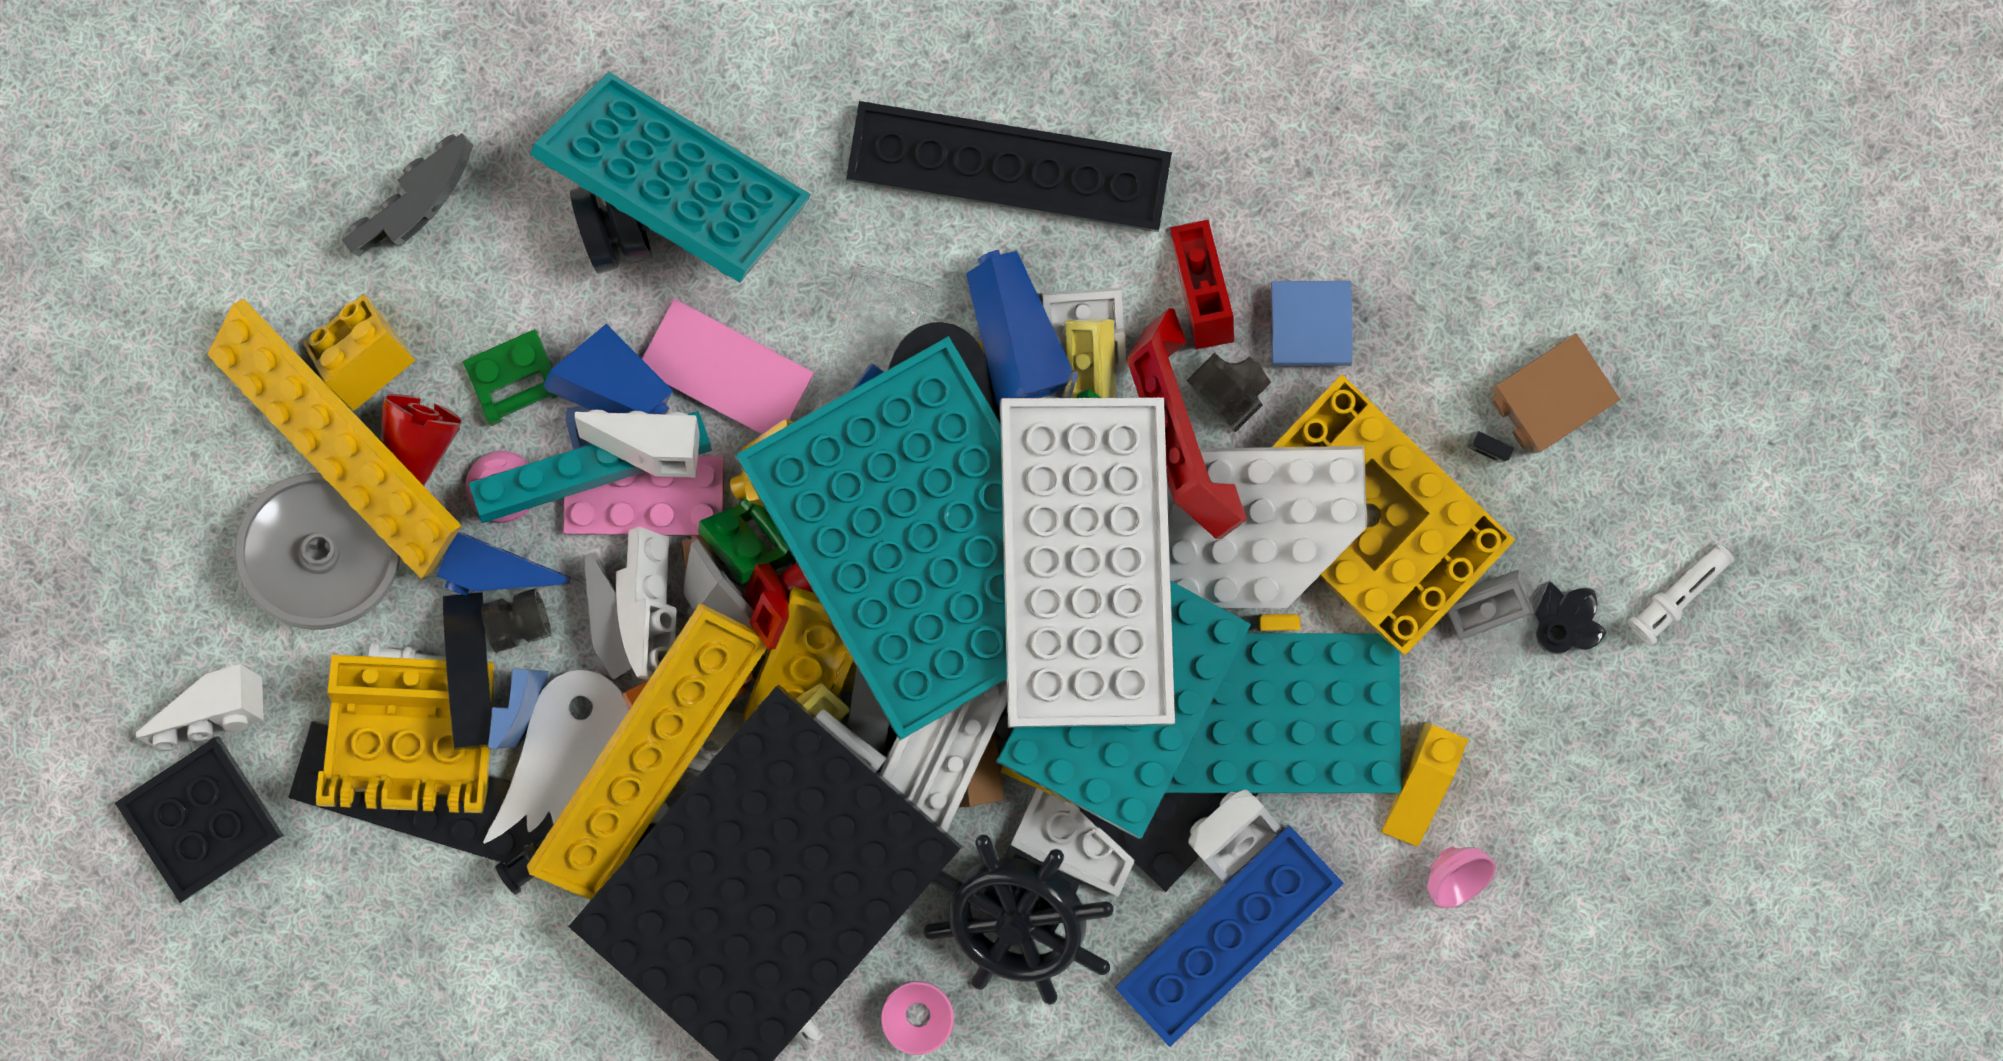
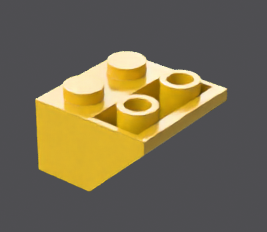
M365 294L345 305L335 318L325 326L316 329L310 338L303 343L324 383L353 411L416 361L405 342Z

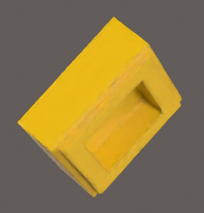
M1259 614L1257 616V630H1301L1300 616L1298 614Z

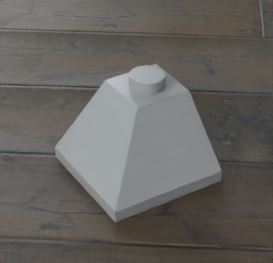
M698 539L694 540L690 546L682 592L691 605L686 610L688 615L691 617L699 603L753 629L749 622L754 609L744 597V589Z

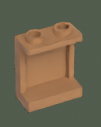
M1577 333L1568 336L1556 344L1555 347L1490 388L1494 393V396L1491 397L1493 406L1503 418L1507 415L1510 417L1516 427L1512 431L1516 441L1525 451L1530 448L1533 454L1542 452L1620 400Z

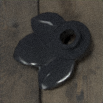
M1550 581L1540 588L1534 600L1533 610L1540 622L1536 629V639L1544 651L1558 655L1567 652L1571 648L1589 650L1601 642L1606 634V630L1597 622L1592 621L1598 606L1597 597L1593 589L1579 588L1564 596L1557 586ZM1552 628H1559L1563 632L1562 640H1556L1552 637Z

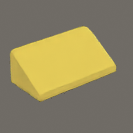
M1113 319L1065 321L1066 357L1077 380L1067 385L1068 398H1076L1077 394L1088 388L1102 398H1114L1116 396Z

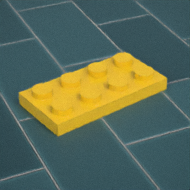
M796 587L792 588L788 598L789 619L776 649L768 650L744 711V722L777 685L783 687L795 699L820 683L828 687L837 697L839 696L853 659L814 592Z

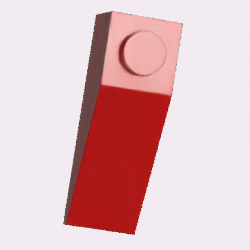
M1209 220L1170 227L1195 350L1233 343L1234 316Z

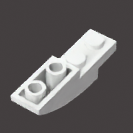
M636 527L629 530L627 568L616 571L617 614L620 633L629 663L637 677L649 680L675 641L677 608L666 605L669 537L642 527Z

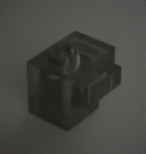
M1215 352L1186 380L1196 395L1235 433L1263 406L1257 396L1271 383L1261 366L1250 356L1241 362L1229 363L1221 359Z

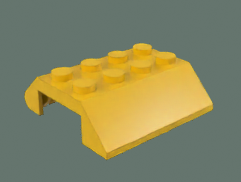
M331 654L327 691L331 701L324 771L318 772L316 805L335 807L340 795L341 807L351 808L355 792L358 791L365 792L366 808L376 809L379 799L382 797V809L418 811L420 800L423 799V811H433L437 795L448 796L447 806L449 807V812L459 813L461 801H464V813L482 814L488 788L491 748L454 750L446 660ZM488 662L491 705L493 708L495 664Z

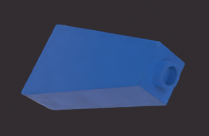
M994 250L977 259L979 265L966 273L999 410L1002 398H1043L1054 394L1077 380L1018 252L1013 251L1001 254L999 250Z

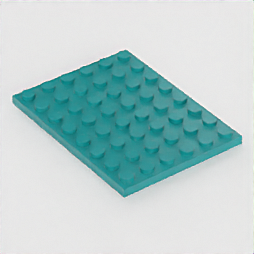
M949 336L736 454L739 464L900 741L1007 679L1001 424Z

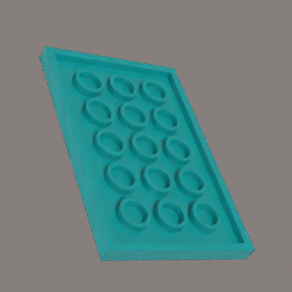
M610 72L603 76L534 143L530 153L532 157L544 163L548 168L559 172L580 185L584 190L595 194L613 205L617 210L628 214L649 227L653 232L664 236L688 253L697 256L718 269L722 274L733 278L739 283L742 282L802 211L811 195Z
M1171 580L1175 724L1013 728L996 761L1138 839L1143 837L1251 626L1250 623Z
M1246 633L1165 793H1237L1242 790H1248L1250 793H1401L1400 652L1379 634Z

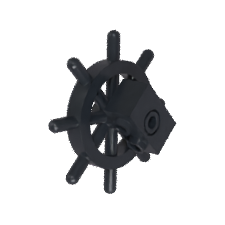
M982 834L976 838L975 845L983 862L971 868L961 880L941 871L931 882L952 894L953 897L949 906V921L928 924L924 927L923 934L929 940L955 938L962 951L974 963L980 966L972 978V986L977 990L984 989L993 974L1013 981L1035 982L1043 1002L1052 1005L1057 1001L1058 995L1051 978L1065 971L1073 961L1098 975H1106L1110 971V964L1107 960L1081 947L1086 934V920L1110 917L1114 911L1113 905L1108 901L1081 903L1076 894L1080 882L1058 871L1064 860V854L1059 849L1051 850L1044 862L1010 845L1003 858H999L990 837ZM986 888L984 893L980 892L979 890ZM970 905L990 916L973 918ZM1060 923L1064 925L1065 937L1055 933ZM996 932L998 937L993 943L983 933ZM1034 940L1053 950L1040 954ZM1011 945H1019L1022 954L1008 950Z

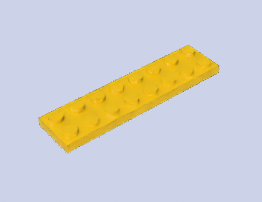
M245 299L232 304L207 355L294 445L296 450L375 530L377 535L401 557L407 566L421 579L431 574L462 525Z
M699 603L528 863L527 869L530 875L589 900L597 894L628 858L767 649L755 630Z

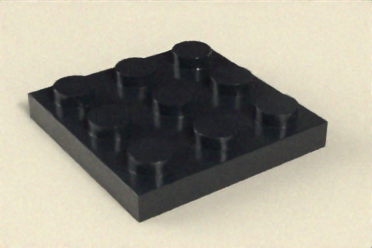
M219 736L214 737L115 802V805L179 903L186 901L284 836Z

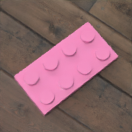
M698 456L696 478L660 477L643 472L564 497L563 534L628 535L629 530L642 527L662 535H700L698 532L699 521L724 511L725 457Z

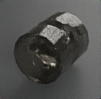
M537 588L514 594L512 602L501 598L481 605L484 628L489 642L496 653L519 647L521 639L532 643L551 637L550 621L543 599Z

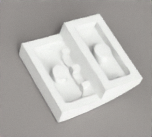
M1121 287L1042 293L1043 307L1065 355V321L1113 319L1115 371H1127Z

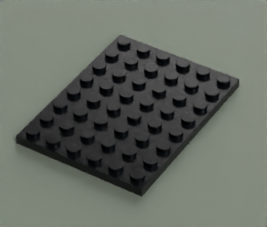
M777 685L568 927L719 1061H774L958 853L962 845L783 687Z

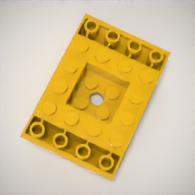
M1341 374L1272 447L1364 446L1366 504H1371L1377 508L1379 520L1374 526L1366 527L1318 578L1372 630L1406 656L1511 546L1515 539Z

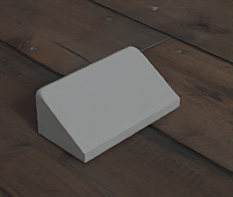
M1515 570L1470 587L1448 610L1447 615L1460 641L1534 613L1522 575L1519 570Z

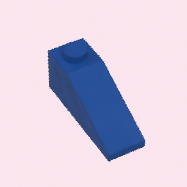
M458 532L449 545L437 577L447 580L446 588L466 596L469 590L489 591L567 585L571 580V577L462 532Z

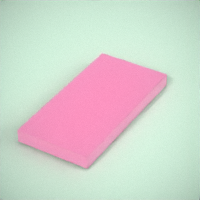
M676 299L671 303L642 358L667 385L760 434H764L779 422L792 418L815 374Z

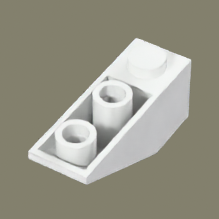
M603 410L575 412V421L580 438L654 476L696 478L700 435L695 415H687L681 412H672L668 415L647 414L642 411L607 413Z
M242 664L207 673L136 732V738L152 746L157 751H171L176 749L179 744L190 741H206L215 734L225 731H242L250 724L264 721L262 677Z

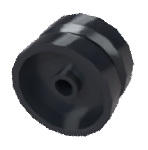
M581 187L570 190L572 208L579 232L596 273L601 274L618 268L620 256L616 242L619 243L625 258L632 263L652 258L646 225L628 214L617 210L606 201V206H604L600 197Z

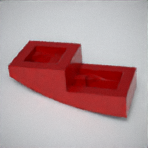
M770 563L756 564L743 595L754 609L749 624L768 650L776 649L789 619L788 600L783 585Z

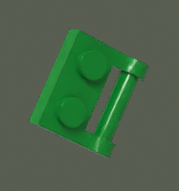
M536 329L462 361L480 400L484 415L491 426L503 422L502 417L551 396L553 399L559 397L548 392L543 387L553 366ZM541 372L544 382L495 403L491 393Z
M746 498L739 505L699 521L698 532L741 584L750 580L756 564L770 563L772 568L776 570L795 561L765 507L749 503ZM753 519L777 548L769 551L746 522Z

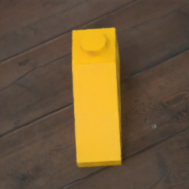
M1424 722L1401 780V793H1396L1381 830L1382 833L1419 847L1455 776L1468 743V738Z

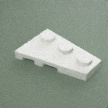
M1036 788L1010 845L1044 862L1051 850L1059 849L1064 854V860L1058 870L1119 897L1135 860L1100 827L1097 828L1079 811L1080 809L1075 804Z

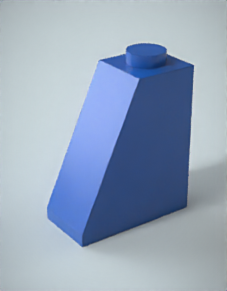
M607 323L553 367L543 384V387L550 393L587 409L603 410L607 413L642 411L647 414L665 415L670 409L666 403L674 392Z

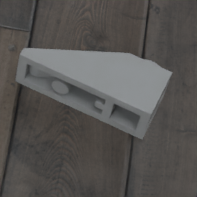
M589 553L584 557L592 647L597 653L592 658L603 676L606 677L610 674L612 679L616 680L633 670L625 652L619 628L616 584L597 554Z

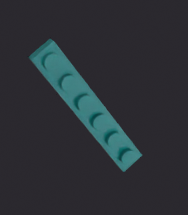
M699 411L687 414L697 417L700 435L698 455L712 451L711 442ZM590 444L469 482V487L481 523H485L646 471Z

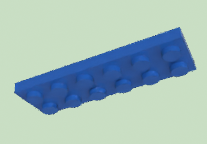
M1287 824L1270 842L1115 986V989L1164 1042L1171 1047L1344 883L1298 833Z

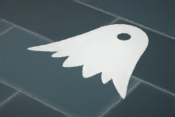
M575 670L557 676L541 691L529 721L524 746L510 788L483 843H487L502 835L525 815H527L528 832L537 828L548 812L551 813L553 824H555L629 711L622 697V692L611 680L593 671ZM577 696L587 697L593 706L591 715L583 720L574 718L569 711L571 700ZM666 802L663 803L652 820L656 824L669 810Z

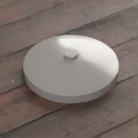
M306 473L293 476L278 482L264 491L244 515L238 529L235 544L236 565L241 581L256 605L269 616L284 624L310 630H325L344 626L372 611L383 600L393 585L400 561V556L377 535L375 530L320 473Z

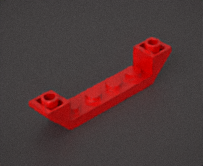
M1168 308L1144 328L1127 358V363L1139 398H1164L1166 473L1173 501L1215 539H1222L1246 522L1247 518L1235 484L1211 483L1169 361V357L1185 345L1186 341L1175 309Z

